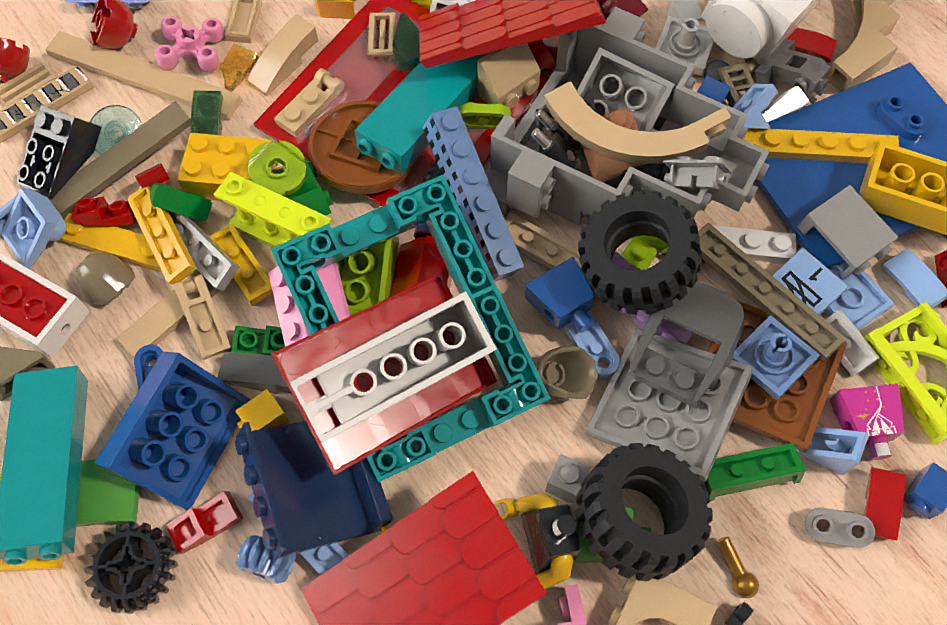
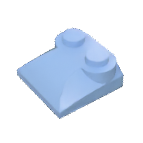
M20 188L1 235L21 264L31 269L43 253L48 242L58 241L66 230V223L46 196L32 189Z

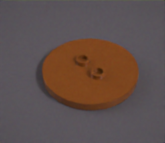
M353 101L338 105L324 113L313 125L308 137L310 162L318 176L334 188L355 194L378 193L393 188L404 181L415 168L418 157L403 174H400L393 169L386 168L380 161L371 156L364 155L356 148L355 129L381 104L380 102Z

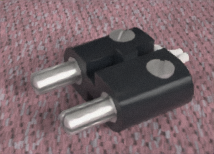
M539 109L535 113V117L544 127L542 132L536 128L531 133V136L540 144L539 152L573 169L576 167L580 168L581 162L578 159L579 154L577 152L580 149V142L570 136L554 117L551 118L543 109Z

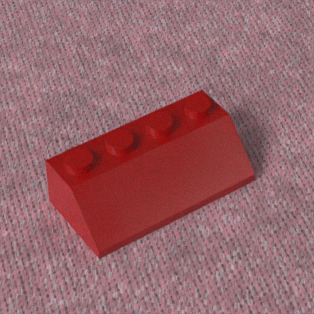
M425 235L400 245L389 298L440 273L450 290L452 277L432 236Z

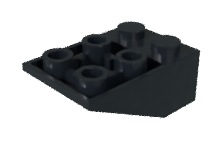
M41 105L35 117V125L31 137L26 145V153L23 163L18 170L16 183L25 188L28 186L39 194L53 199L94 153L102 126Z

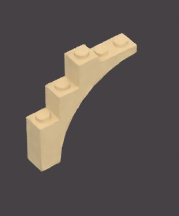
M850 0L855 20L853 41L850 47L833 62L826 77L840 92L864 82L887 66L897 51L898 47L886 37L892 32L901 16L889 6L894 0Z

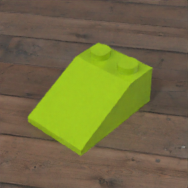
M394 236L337 261L350 316L389 298L397 262L399 237Z

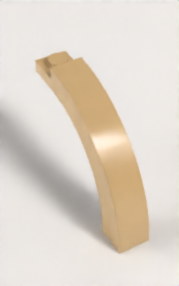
M571 81L544 95L545 105L570 136L585 147L601 155L628 163L661 164L664 159L675 160L677 156H694L707 149L709 144L707 136L712 139L727 130L726 126L731 119L727 108L724 107L697 122L675 130L661 132L637 131L616 125L597 114L580 97Z

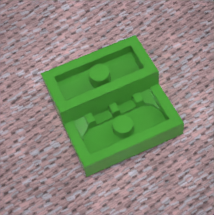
M97 459L82 461L76 527L95 524L113 526L136 522L140 487L94 464Z

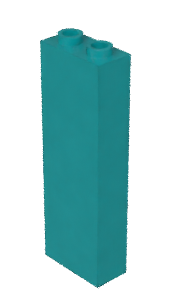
M488 53L425 68L420 63L355 129L356 148L364 155L371 156L380 161L386 168L403 174L429 145L422 127L431 113L456 106L459 107L467 103L477 93V60Z
M78 365L14 374L0 481V559L8 565H21L26 563L27 560L37 558L56 560L61 555L74 553L88 380Z

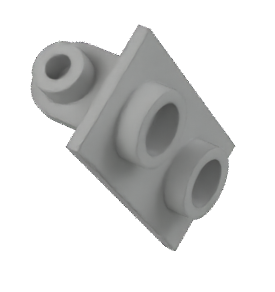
M677 156L675 160L664 159L663 161L670 168V173L665 174L664 182L676 188H692L694 177H697V188L720 189L721 186H726L727 175L723 173H732V169L723 159L716 156H706L704 160H693L691 157Z

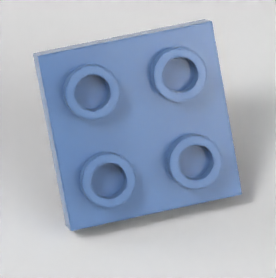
M770 315L735 350L733 360L753 366L750 379L774 399L778 400L812 366L820 354Z

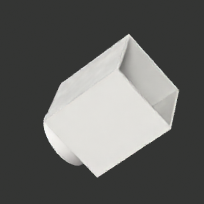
M709 0L700 17L706 21V27L712 39L724 51L739 58H753L761 65L821 0Z

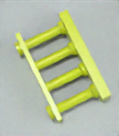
M232 172L227 175L214 193L216 198L238 209L228 223L229 225L233 224L237 232L270 248L324 225H331L333 222L331 218Z

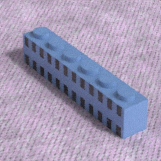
M456 106L431 113L422 128L441 174L444 175L494 281L510 277L524 268V264L459 109Z

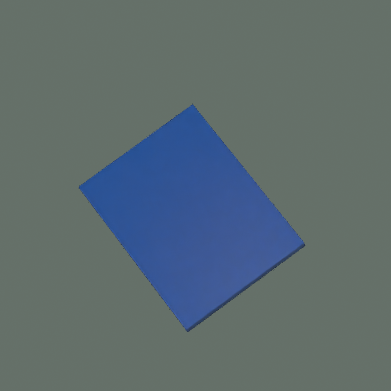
M911 62L768 122L770 129L898 136L899 147L947 162V104ZM888 94L899 95L927 119L929 126L922 138L914 141L904 139L877 115L876 108L882 97ZM766 158L765 163L770 166L762 181L756 179L755 183L791 233L796 234V240L801 247L828 269L846 262L816 228L804 235L797 226L810 212L847 186L851 185L859 194L868 164ZM876 212L898 237L921 227Z

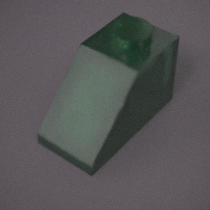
M402 13L399 16L392 42L394 55L392 62L399 72L403 71L408 76L421 63L420 32L405 13Z

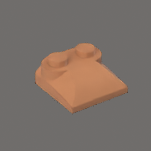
M620 109L602 116L616 125L639 131L632 111ZM582 145L593 178L601 182H606L625 174L629 167L637 168L647 165L615 160Z

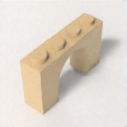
M633 575L631 578H627L622 592L627 594L622 607L618 604L615 605L608 623L611 625H637L643 622H657L663 625H710L717 607L664 579L656 580L652 578L649 581H638L636 576Z

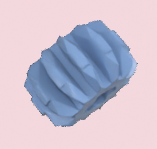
M252 535L247 537L244 544L241 545L236 564L242 571L278 584L286 582L289 574L292 573L296 555L293 554L273 560L271 551L265 548L262 537Z

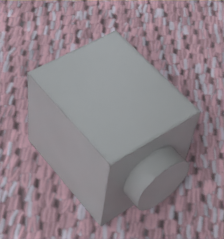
M560 454L547 482L545 492L574 505L577 493L582 488L581 484L588 475L590 467Z

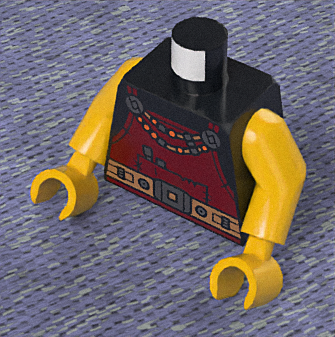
M546 493L520 497L518 501L514 498L496 501V505L504 504L506 507V513L500 515L502 519L516 517L519 511L523 513L521 518L535 574L544 589L567 580L571 575L573 561L581 552L576 522L572 516L570 506L568 504L559 506L558 501Z

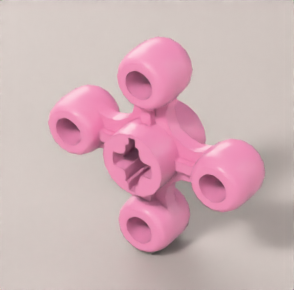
M168 16L162 20L161 28L163 35L169 41H176L173 46L161 45L156 49L155 58L160 68L163 70L174 69L180 57L190 62L198 60L200 68L207 72H212L218 68L219 57L217 51L209 46L204 47L207 41L217 43L223 39L224 30L220 20L217 18L206 19L202 24L201 30L194 26H182L180 19L175 16Z

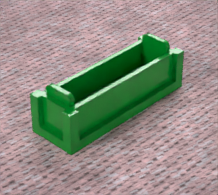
M789 443L716 458L704 484L710 501H714L715 497L791 481L794 484L800 483L806 470L794 444Z

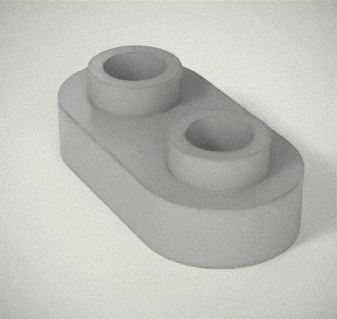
M820 507L812 509L805 518V528L808 534L817 541L862 548L868 546L875 537L873 523L869 518L859 513ZM820 519H826L829 522L827 530L820 531L817 529L816 524ZM861 525L864 529L863 535L860 537L853 536L851 533L852 527Z

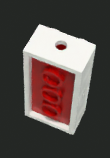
M0 253V328L53 359L90 311L73 294Z

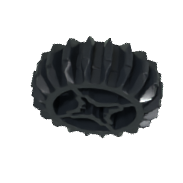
M130 522L127 529L121 524L116 525L115 535L109 531L104 532L106 539L104 543L94 542L95 547L99 550L96 555L93 553L87 555L88 559L93 561V565L84 568L85 573L93 576L85 583L87 587L94 588L90 595L94 599H100L99 605L101 607L108 608L111 606L112 612L120 613L124 609L125 613L133 614L136 607L141 611L147 610L148 600L154 604L159 603L157 595L159 591L165 594L169 592V588L164 584L166 580L174 581L176 579L175 575L169 573V569H174L178 566L177 561L170 559L177 551L173 547H168L171 539L166 535L162 536L163 531L158 527L152 529L151 525L145 522L140 527L136 522ZM140 542H146L151 546L155 560L143 558ZM122 549L119 557L113 560L116 554ZM134 562L140 564V565H136L135 567H132V566H134ZM128 567H132V568H130L129 572H127V571H125V570H122V569H128ZM109 574L119 576L120 585L123 586V594H118L114 590ZM151 574L148 581L141 587L143 579Z

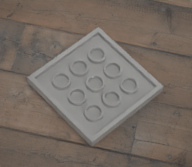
M636 328L623 353L619 367L614 372L586 429L587 436L615 447L628 446L630 443H642L643 447L647 444L660 446V450L663 452L668 449L675 453V458L681 462L685 460L691 466L689 468L694 475L698 474L701 480L706 482L752 376L753 366L732 360L730 365L720 375L718 382L712 390L708 388L701 397V404L695 409L628 376L643 330ZM655 334L648 345L649 349L706 375L716 355Z

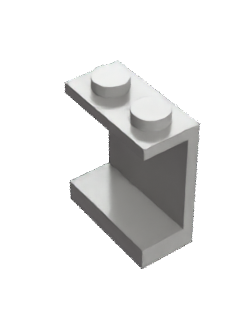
M851 185L810 212L797 226L804 235L816 228L846 261L849 267L840 274L843 279L853 272L856 276L860 275L872 265L869 260L873 257L879 261L893 250L889 245L898 238Z

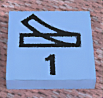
M803 247L773 275L775 279L819 316L848 288L842 280Z

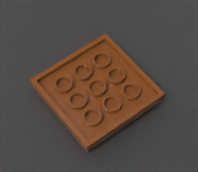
M740 301L738 302L744 312V327L736 349L769 317L761 309ZM711 341L707 352L716 354L721 345ZM844 342L824 362L817 359L778 400L774 399L750 379L732 423L782 444L793 443L796 450L805 453L809 448L847 343Z

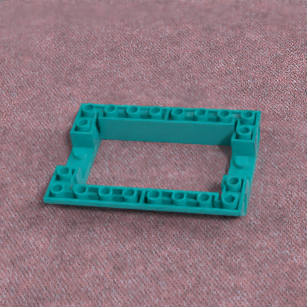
M444 175L387 198L386 205L331 228L330 224H327L271 248L272 254L311 335L339 322L316 272L317 270L426 223L459 294L467 292L497 349L488 355L503 386L417 427L367 456L378 483L437 455L438 452L489 427L505 422L551 399Z

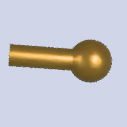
M729 536L717 540L734 576L732 580L733 591L741 598L748 599L754 597L759 590L758 579L755 575L745 570Z

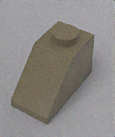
M0 346V401L12 395L15 373L53 369L56 366L41 352Z

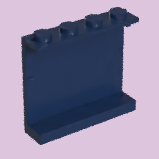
M306 421L254 431L251 430L249 422H244L236 436L235 447L238 455L243 457L245 463V482L248 486L252 487L254 494L253 509L255 515L261 518L264 528L262 532L263 543L266 549H270L273 560L382 531L381 527L388 526L394 520L381 482L378 483L367 457L334 475Z

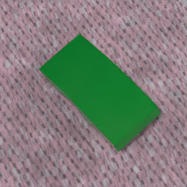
M266 325L265 330L235 326L231 352L271 355V353L285 347L281 327Z

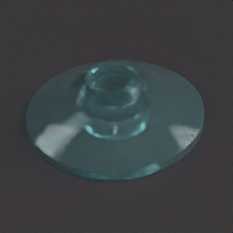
M110 105L97 111L90 120L91 123L102 126L95 150L102 155L139 128L142 122L138 115L130 108L122 105ZM118 131L123 132L119 138H115V134Z

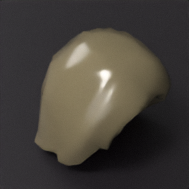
M106 251L90 253L76 270L78 284L89 296L90 300L98 306L108 305L112 299H116L125 288L130 286L135 278L133 269L129 265Z
M573 345L558 347L547 351L539 358L537 363V371L549 395L556 398L586 399L593 393L595 382L598 380L596 361L584 349Z

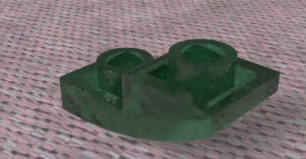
M194 90L191 108V121L193 122L191 133L221 135L222 123L220 115L223 102L221 91Z

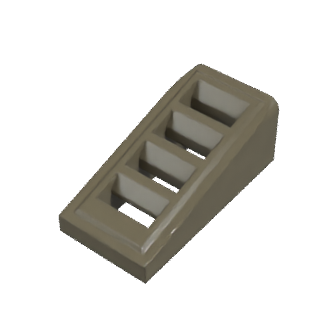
M745 62L718 69L721 82L731 87L727 101L729 107L732 108L743 96H738L737 92L743 90L747 92L755 84ZM739 71L740 76L730 78L728 73ZM742 81L743 85L734 87L733 83Z

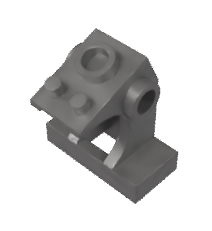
M785 39L755 70L756 84H773L775 86L781 81L788 82L792 88L799 86L810 103L813 104L817 101L815 96H822L825 91L824 89L829 82L826 77L831 67L821 58L796 52L795 41Z

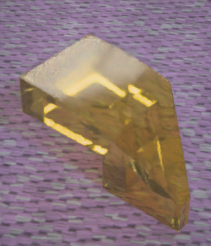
M234 43L224 62L218 63L223 73L224 86L228 91H234L250 73L259 59L255 52Z

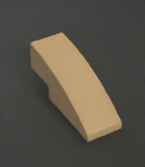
M295 14L263 51L247 78V82L265 96H268L303 64L301 56L319 41L316 27L298 14Z

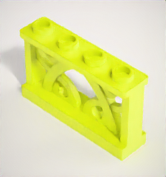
M924 302L881 328L868 333L864 338L881 357L872 365L888 385H899L902 404L936 446L947 439V386L945 390L934 383H921L915 374L919 368L917 354L945 363L947 370V327L941 321L939 314ZM915 323L925 337L920 336L917 329L913 333V341H910L907 335L908 325ZM898 330L901 341L889 343L885 337ZM909 356L911 364L910 367H908L902 359L908 360ZM928 391H932V392H935L936 394H938V395H935V396H934V397H935V400H934L933 397L929 394Z

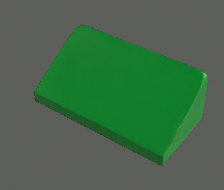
M157 182L149 185L150 201L154 207L201 221L208 219L213 203L211 200Z

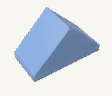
M816 427L808 450L805 453L798 451V454L838 474L844 475L859 464L869 435L866 432Z

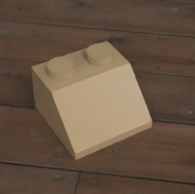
M528 43L489 52L477 60L478 95L487 104L500 103L511 109L524 96L532 95L538 89L540 68Z

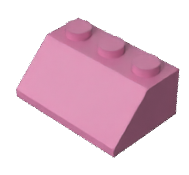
M337 262L317 270L316 272L339 321L349 317L350 312ZM277 266L269 272V277L286 347L310 334Z

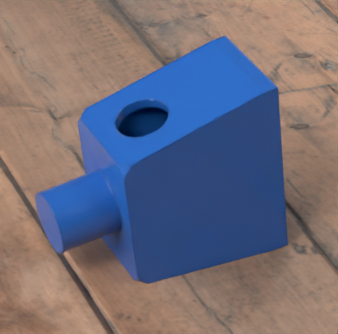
M574 257L569 258L526 284V300L555 328L560 329L571 322L579 333H583L593 326L594 321L587 312L593 307L594 294Z

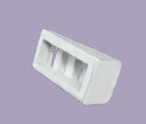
M795 86L780 95L761 113L766 121L770 122L806 106L810 101L800 87Z

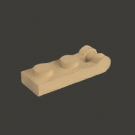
M323 68L319 69L314 79L274 118L276 125L297 138L343 91L344 81L337 77L332 78L330 72ZM324 86L328 87L325 91L321 90Z
M200 274L194 276L192 281L186 283L180 281L173 284L200 355L203 360L232 350L204 278ZM199 291L200 297L189 300L188 294Z

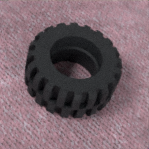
M633 191L634 195L625 196V193L617 195V200L611 203L607 200L600 205L601 210L599 212H592L588 217L590 225L585 224L581 230L580 235L582 239L578 242V252L588 285L592 291H595L597 298L601 302H609L610 308L621 311L624 307L627 310V314L637 315L638 310H645L647 315L656 313L655 308L660 306L664 310L672 307V300L675 298L682 300L688 294L687 287H694L697 281V273L701 270V245L697 224L691 218L690 212L685 206L681 205L678 207V201L670 196L663 199L662 194L659 192L651 191L650 195H646L643 191ZM637 236H653L663 240L670 247L665 257L659 263L644 270H626L618 267L611 261L615 251L622 243Z
M630 443L628 446L622 445L615 448L610 454H606L585 477L581 484L582 488L578 491L576 498L577 505H580L575 510L577 522H582L583 526L579 531L583 540L588 539L591 546L588 549L594 556L598 554L604 560L602 564L611 570L615 567L619 569L618 574L628 579L635 574L638 581H649L652 578L659 580L676 572L702 551L705 547V541L709 539L712 530L711 525H708L713 521L712 508L707 506L711 501L707 490L703 491L701 487L703 481L698 474L694 475L689 468L691 466L685 460L681 462L675 458V453L668 449L663 452L660 450V446L647 444L643 447L642 443ZM622 489L639 491L655 503L663 518L664 535L650 533L639 527L630 518L622 501Z

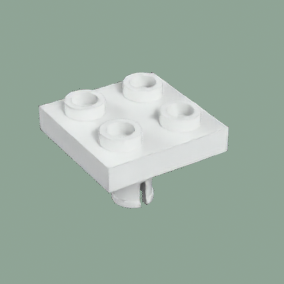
M668 15L655 49L695 65L693 74L702 76L714 40L710 36L707 27L700 25L697 19L690 17L682 20Z

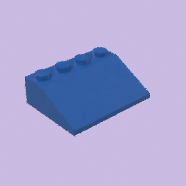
M162 352L94 464L188 510L192 508L238 426L237 423L241 420L236 410L251 399L182 354Z

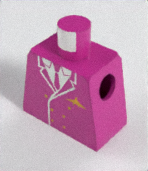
M898 384L840 389L829 399L842 430L866 432L869 435L866 444H868L872 460H882L892 456L888 442L895 440L904 433Z

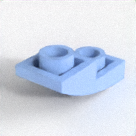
M906 248L883 264L884 271L904 288V294L917 306L926 302L933 308L947 299L946 287L910 249Z

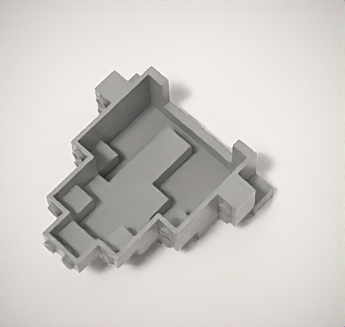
M614 7L606 20L607 23L603 24V26L597 25L559 35L556 69L516 130L515 119L505 114L491 135L490 169L486 176L505 218L511 209L521 210L535 218L544 209L579 225L583 216L588 218L593 211L599 212L601 210L600 205L607 200L611 203L617 200V195L625 193V196L634 195L633 191H643L646 195H650L651 191L659 192L662 194L663 199L670 196L678 201V207L682 205L688 209L692 219L695 218L698 211H705L707 205L712 200L739 212L744 201L750 204L758 187L753 185L755 180L762 181L770 166L765 163L770 151L743 140L748 130L747 127H744L748 114L693 91L692 88L696 79L692 78L695 65L643 44L646 33L643 32L645 19L617 7ZM602 48L676 85L651 132L669 131L685 127L726 107L731 115V119L726 126L727 130L712 139L707 136L709 140L707 149L691 156L693 160H704L706 156L720 157L732 169V173H723L727 175L726 186H721L720 189L697 188V177H694L692 188H676L633 167H629L622 180L618 176L606 182H601L593 178L581 144L580 149L577 150L581 166L575 169L539 152L540 144L531 136L532 131L537 128L534 112L536 109L547 108L545 105V94L570 81L577 91L598 49Z

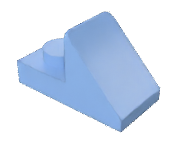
M753 84L733 106L734 109L748 114L744 127L770 129L761 111L770 105V101L778 93L773 84Z

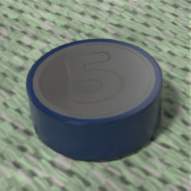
M721 60L709 62L703 74L704 79L706 76H709L721 82L718 69L729 66V64Z

